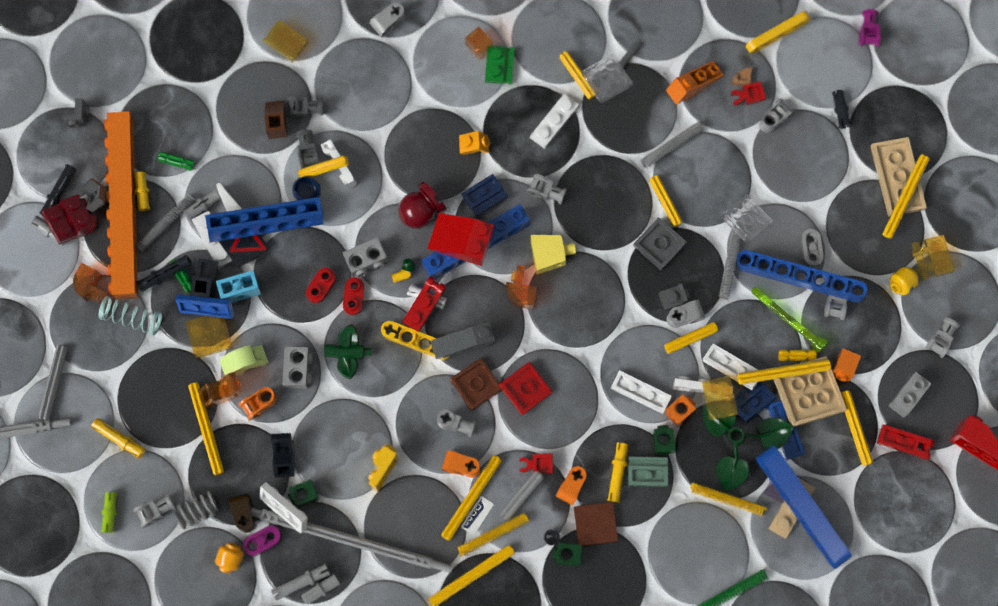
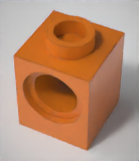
M843 348L832 370L836 379L849 382L855 374L861 355Z
M682 394L664 413L678 427L695 411V402L689 396L685 397ZM678 405L685 406L686 413H679L676 407Z

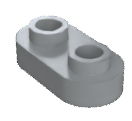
M807 229L801 236L803 260L807 266L817 267L824 258L821 235L815 229ZM808 237L813 239L812 243L807 241ZM811 255L815 256V261L810 260Z

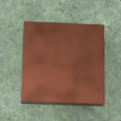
M482 358L449 379L471 411L502 391L499 387L500 383Z
M613 502L573 507L578 545L588 546L618 542Z

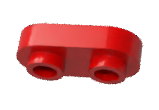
M325 267L317 272L306 289V296L310 302L317 304L325 299L336 281V275L332 269ZM324 274L329 275L328 279H323L322 277ZM314 290L319 291L317 295L312 294Z
M352 277L345 284L343 309L350 316H356L362 310L365 286L360 278ZM352 284L358 285L356 289L351 288ZM351 302L356 303L355 307L350 308L349 304Z

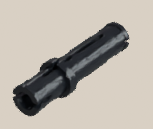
M69 164L65 165L51 193L47 194V200L39 212L40 215H42V210L60 204L62 195L77 171L76 168Z
M186 254L157 271L153 270L150 275L137 281V285L144 292L156 284H162L163 280L191 266L192 261Z

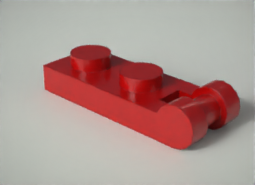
M430 276L402 322L420 332L447 286L435 282V279ZM431 288L436 291L434 296L428 293Z
M883 424L881 425L876 444L919 457L923 460H930V449L933 448L935 441ZM919 443L923 445L922 450L917 449Z

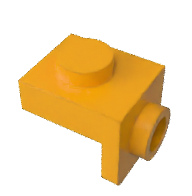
M480 131L459 135L461 154L466 155L479 151L485 154L489 153L490 141L488 135Z

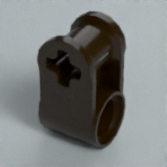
M245 493L228 498L236 527L243 533L251 532L255 527L254 516L251 515L252 504L249 494ZM243 519H247V521H249L247 522L246 527L242 525V523L244 522Z

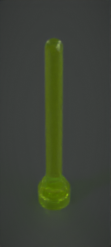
M753 287L751 289V293L809 340L813 346L812 349L817 353L828 343L823 337L820 338L813 335L758 288Z

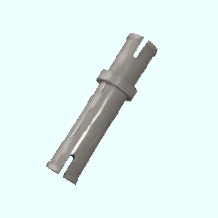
M323 564L312 571L307 570L304 575L271 589L272 595H275L274 599L278 601L308 585L312 586L316 581L330 576L329 569L326 570L328 568L327 565Z

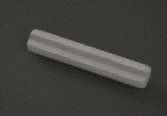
M535 471L500 513L502 518L508 521L544 478L540 472Z

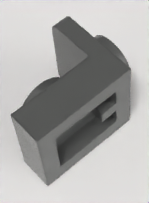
M682 283L658 293L664 311L686 304L687 298H689V292L686 287H683Z

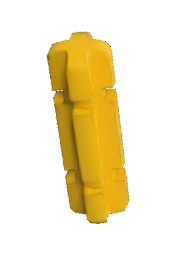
M779 350L778 359L780 361H787V359L789 361H805L806 359L811 361L817 358L815 350H808L807 352L806 350Z

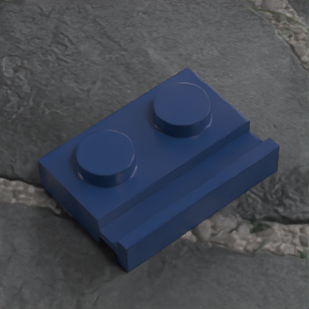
M494 174L461 193L476 217L508 198V194L503 190Z
M759 381L753 391L745 387L731 398L728 404L746 423H749L776 400V396Z

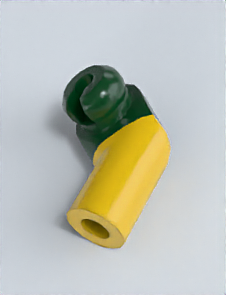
M405 259L401 271L391 274L394 283L411 277L415 269L412 259Z

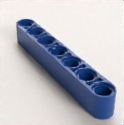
M743 250L737 255L738 268L743 272L857 303L864 301L867 295V286L862 281L749 250ZM743 258L751 260L749 264H743L740 261ZM761 263H767L769 264V268L761 269L759 265ZM786 268L788 272L782 275L778 273V270ZM799 273H804L807 277L800 280L796 276ZM823 278L826 282L823 285H818L815 280ZM841 283L844 285V288L837 290L834 288V285ZM856 288L862 289L863 294L855 295L853 293V290Z
M771 446L757 456L758 464L828 563L834 569H837L852 557L850 551L778 449Z

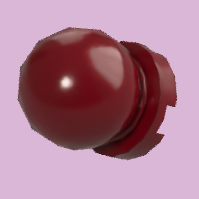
M424 181L418 185V192H411L405 195L399 202V218L402 223L412 229H422L428 226L433 221L435 213L447 211L444 203H439L434 198L437 195L435 191Z

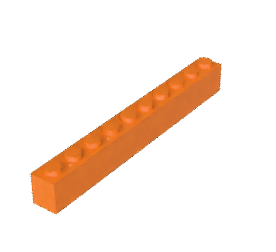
M130 111L107 113V119L104 120V127L108 136L105 137V147L108 148V155H105V163L108 166L106 183L109 184V191H106L109 209H107L106 213L107 220H110V227H107L110 246H108L107 251L108 256L111 257V264H108V273L111 275L108 289L115 299L139 298L137 285L138 260L137 247L135 246L137 245L136 195L134 194L135 179L133 175L135 173L133 116Z

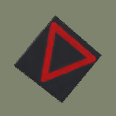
M261 235L218 241L238 269L245 264H249L258 258L259 255L270 249Z

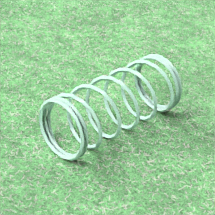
M108 296L103 299L99 309L100 320L108 321L112 317L114 324H118L122 320L124 327L132 323L134 330L141 327L143 333L149 331L150 335L153 336L158 332L162 320L161 312L156 311L154 313L150 328L144 331L143 322L148 312L147 308L144 310L142 322L137 328H134L133 319L138 310L137 305L133 310L131 321L129 324L124 325L123 318L128 308V302L124 305L120 320L114 322V313L118 306V299L115 300L112 314L108 319L105 318L110 311L112 301L111 297ZM108 300L107 308L104 313L105 303ZM157 317H158V321H157L156 327H155V329H154V331H153L155 321H156V319H157Z

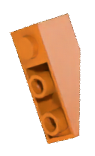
M711 61L675 78L666 91L677 105L690 99L723 77L724 74L715 62Z

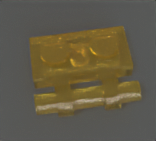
M944 235L925 239V247L923 248L920 247L919 242L911 244L913 257L916 258L918 264L917 271L921 274L922 280L930 278L929 270H933L934 277L955 271ZM924 254H928L930 263L925 264Z

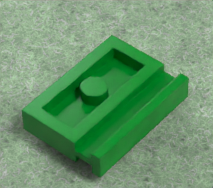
M488 45L485 83H508L512 85L514 47L506 48Z

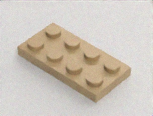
M909 137L873 143L870 146L888 217L892 215L915 167ZM920 181L904 214L922 211L927 208Z

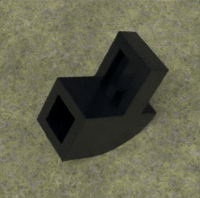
M199 258L196 276L192 277L191 296L213 298L217 286L218 261Z
M291 433L271 434L273 449L272 465L275 478L294 477L295 450Z

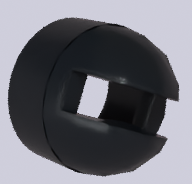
M549 529L544 534V540L548 545L553 546L559 542L560 535L555 529ZM547 535H556L557 538H547Z

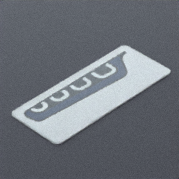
M481 496L461 528L475 535L494 504Z

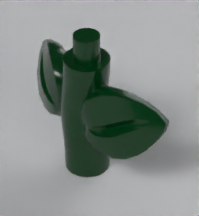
M353 324L347 325L339 332V345L325 343L324 356L337 358V369L347 379L353 378L357 372L358 362L356 359L371 356L372 348H364V345H358L359 333Z

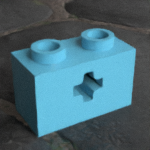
M253 270L216 281L220 298L231 300V303L261 295L257 277Z

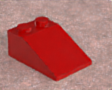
M439 213L427 249L482 266L494 232V225L477 219Z
M969 415L961 420L949 441L998 470V440L988 425L983 423L984 420L976 415Z

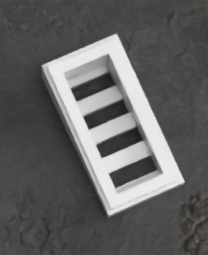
M221 183L216 184L226 211L242 209Z

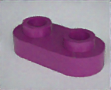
M267 526L247 537L243 542V550L250 556H257L280 542L281 533L276 527ZM270 533L275 535L273 540L268 539ZM252 543L257 544V548L255 550H252L250 548Z

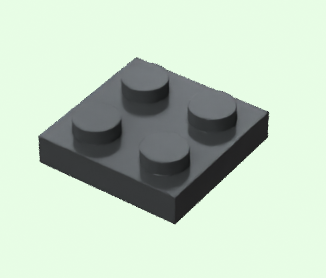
M658 217L638 238L633 247L662 271L687 244V241Z

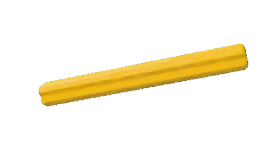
M923 154L919 156L882 233L884 237L888 239L893 237L930 160L928 156Z
M826 359L743 372L737 375L738 384H746L828 371L831 369L830 360Z
M198 382L191 383L188 387L214 475H220L224 473L202 392Z
M492 456L441 534L444 539L448 541L452 539L502 462L498 456Z
M507 545L429 597L431 605H439L514 555L513 548Z

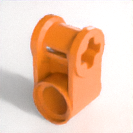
M264 387L243 399L238 405L246 412L248 421H252L276 404L277 395L272 389ZM266 393H271V399L268 402H264L263 396Z
M447 450L441 470L474 478L479 475L481 468L475 458ZM471 464H474V467L476 469H472L471 472H469L467 466H471Z
M579 466L573 467L565 481L562 482L555 497L573 506L586 479L585 470ZM572 472H581L580 476L582 477V479L578 478L577 481H575L573 479L574 475H572Z

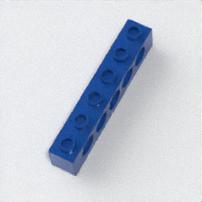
M316 197L205 215L209 242L211 243L323 225V212L320 198Z
M521 204L487 222L494 225V232L488 249L530 226V218ZM434 252L421 260L428 276L434 279L441 277L466 262L438 252Z

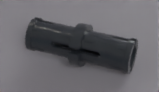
M844 90L833 91L834 113L837 114L839 129H845L846 126L849 128L851 126L848 115L849 106L846 105Z

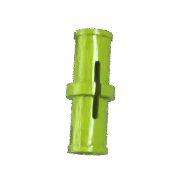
M105 492L104 510H101V515H103L101 532L107 533L108 529L109 533H114L115 516H117V511H115L117 493L110 494Z

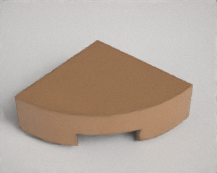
M744 68L734 76L731 85L744 86L751 84L752 68Z

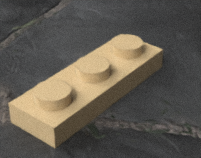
M798 478L811 496L815 487ZM785 501L768 528L784 539L787 538L797 521L796 516Z

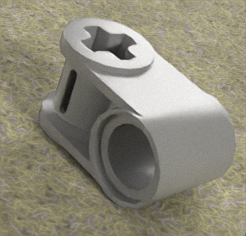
M392 3L371 19V26L381 37L387 36L404 21L405 13L403 6L399 3Z
M782 98L762 116L759 123V128L762 132L772 133L794 114L795 111L793 109L790 110L783 103L784 100ZM765 120H770L773 125L767 124Z
M694 300L672 308L666 320L669 326L678 328L705 319V315L700 301ZM675 314L676 317L679 316L680 319L677 320L676 318H673V315Z

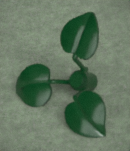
M705 403L703 406V421L708 432L714 436L721 437L727 430L729 432L728 437L734 444L735 457H723L716 465L717 478L726 491L739 487L748 477V463L745 460H738V446L744 444L746 437L761 438L762 445L767 449L771 446L780 449L786 444L793 431V426L788 422L777 418H767L758 424L759 435L748 432L744 433L741 428H729L736 421L735 413L731 407L724 404Z

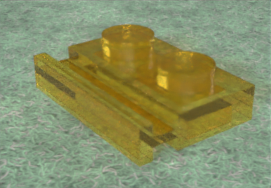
M278 20L268 32V35L262 39L266 45L291 63L294 62V59L299 56L309 43L306 38L281 20Z
M730 376L701 381L709 420L738 414Z

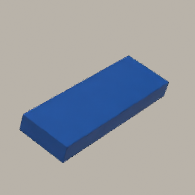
M180 294L175 298L180 313L232 319L235 315L231 300Z
M781 400L767 407L771 418L782 419L790 424ZM793 427L788 441L782 447L786 461L806 454L796 427Z

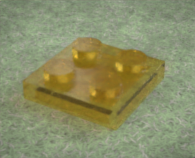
M203 316L185 322L195 359L233 348L225 318Z

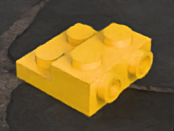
M387 443L381 449L378 448L372 457L374 459L373 464L377 470L374 469L368 479L370 480L369 485L377 492H379L399 460L396 449Z

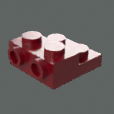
M79 194L63 199L60 204L42 210V215L59 245L93 233L96 227V217L94 214H89L86 209L87 201L85 198H80Z

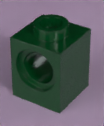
M669 425L657 426V429L653 430L654 455L675 453L674 428H669ZM666 435L669 438V443L662 444L659 441V436Z
M311 479L289 488L290 494H288V498L297 508L320 500ZM307 490V497L302 500L298 499L299 491Z
M558 543L557 547H553L552 559H556V564L579 567L582 545ZM565 549L572 552V558L569 560H565L561 556V552Z

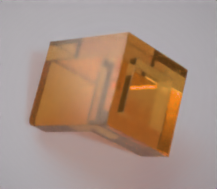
M480 27L465 37V45L479 60L482 58V53L493 44V41Z

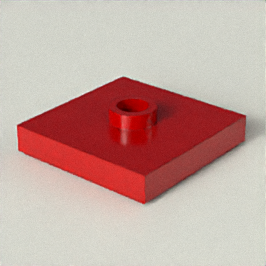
M530 361L499 384V387L521 415H524L553 393Z

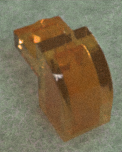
M81 263L73 278V286L76 293L86 302L90 297L91 300L99 304L106 296L110 297L106 292L96 288L102 275L97 270Z
M517 265V269L512 271L511 281L514 283L506 282L507 297L515 306L533 310L537 287L522 285L525 266Z
M231 372L219 381L206 383L198 390L204 408L223 404L239 396L238 392L241 390L240 381L236 377L235 372Z

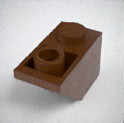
M284 101L265 102L264 114L268 138L288 137Z

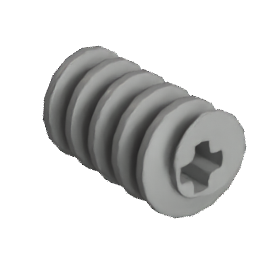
M209 491L207 492V498L202 494L200 495L199 502L192 498V505L185 501V508L178 504V511L174 510V513L182 529H186V522L193 526L194 519L200 523L201 516L204 519H208V512L212 516L216 515V510L219 512L217 504Z

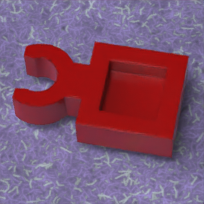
M761 81L744 85L742 87L743 91L733 90L730 94L731 96L736 95L739 97L738 100L733 102L735 106L740 105L745 100L747 105L766 100Z
M552 453L532 454L533 460L525 457L519 459L520 462L527 463V467L520 469V472L527 473L533 469V473L535 471L541 474L554 473Z

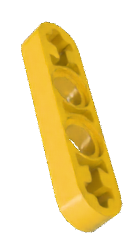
M802 11L754 38L745 47L750 54H754L806 25L811 20V17L807 11Z
M386 321L382 324L381 333L384 338L435 358L434 353L431 352L432 345L427 349H423L420 347V342L423 339L431 341L437 338L417 332L393 321ZM393 326L392 328L396 332H398V329L402 330L399 332V336L397 339V335L393 332H390V334L387 335L385 328ZM410 332L413 335V339L410 342L403 341L402 335L404 333ZM449 357L441 358L439 360H447Z

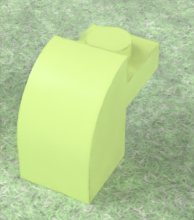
M248 345L238 348L219 360L226 378L242 375L250 368L264 366L269 363L262 345L254 347Z

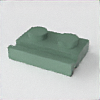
M628 457V486L668 487V458Z

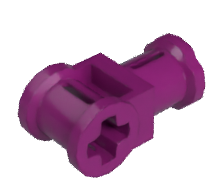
M874 9L863 10L862 16L864 21L860 28L859 46L865 44L879 47L881 33L879 30L880 24H876L878 11Z

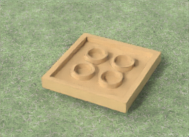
M825 356L808 362L826 360L828 358ZM832 369L774 379L788 420L793 427L847 411Z

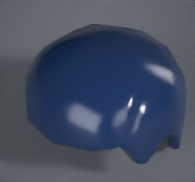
M309 176L299 177L293 184L292 193L296 200L316 198L321 195V186L314 178Z

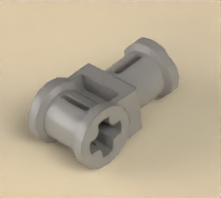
M534 174L531 187L526 192L533 197L544 200L551 198L558 201V204H562L567 189L556 187L553 185V181L548 180L542 175Z
M837 283L834 285V288L842 290L844 285ZM829 295L824 309V317L833 316L844 320L847 300Z
M947 317L943 319L944 323L940 330L938 329L932 335L925 349H931L939 354L940 358H943L949 350L954 339L952 335L960 327L956 321Z
M447 409L440 411L437 417V423L441 429L459 431L468 434V437L471 438L476 421L473 420L471 422L463 419ZM445 416H449L450 421H447L446 424H444L442 418H445Z
M168 493L165 495V498L157 502L152 500L144 503L133 511L137 513L142 523L141 527L146 528L163 518V513L171 509L175 510L176 506Z

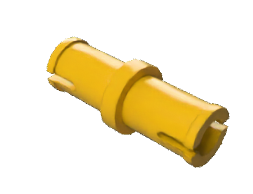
M136 172L133 175L136 187L134 194L137 195L138 211L150 210L148 198L150 191L147 188L146 172Z

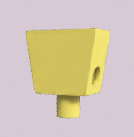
M531 235L530 237L536 275L566 265L565 256L576 254L574 243L563 244L561 235Z

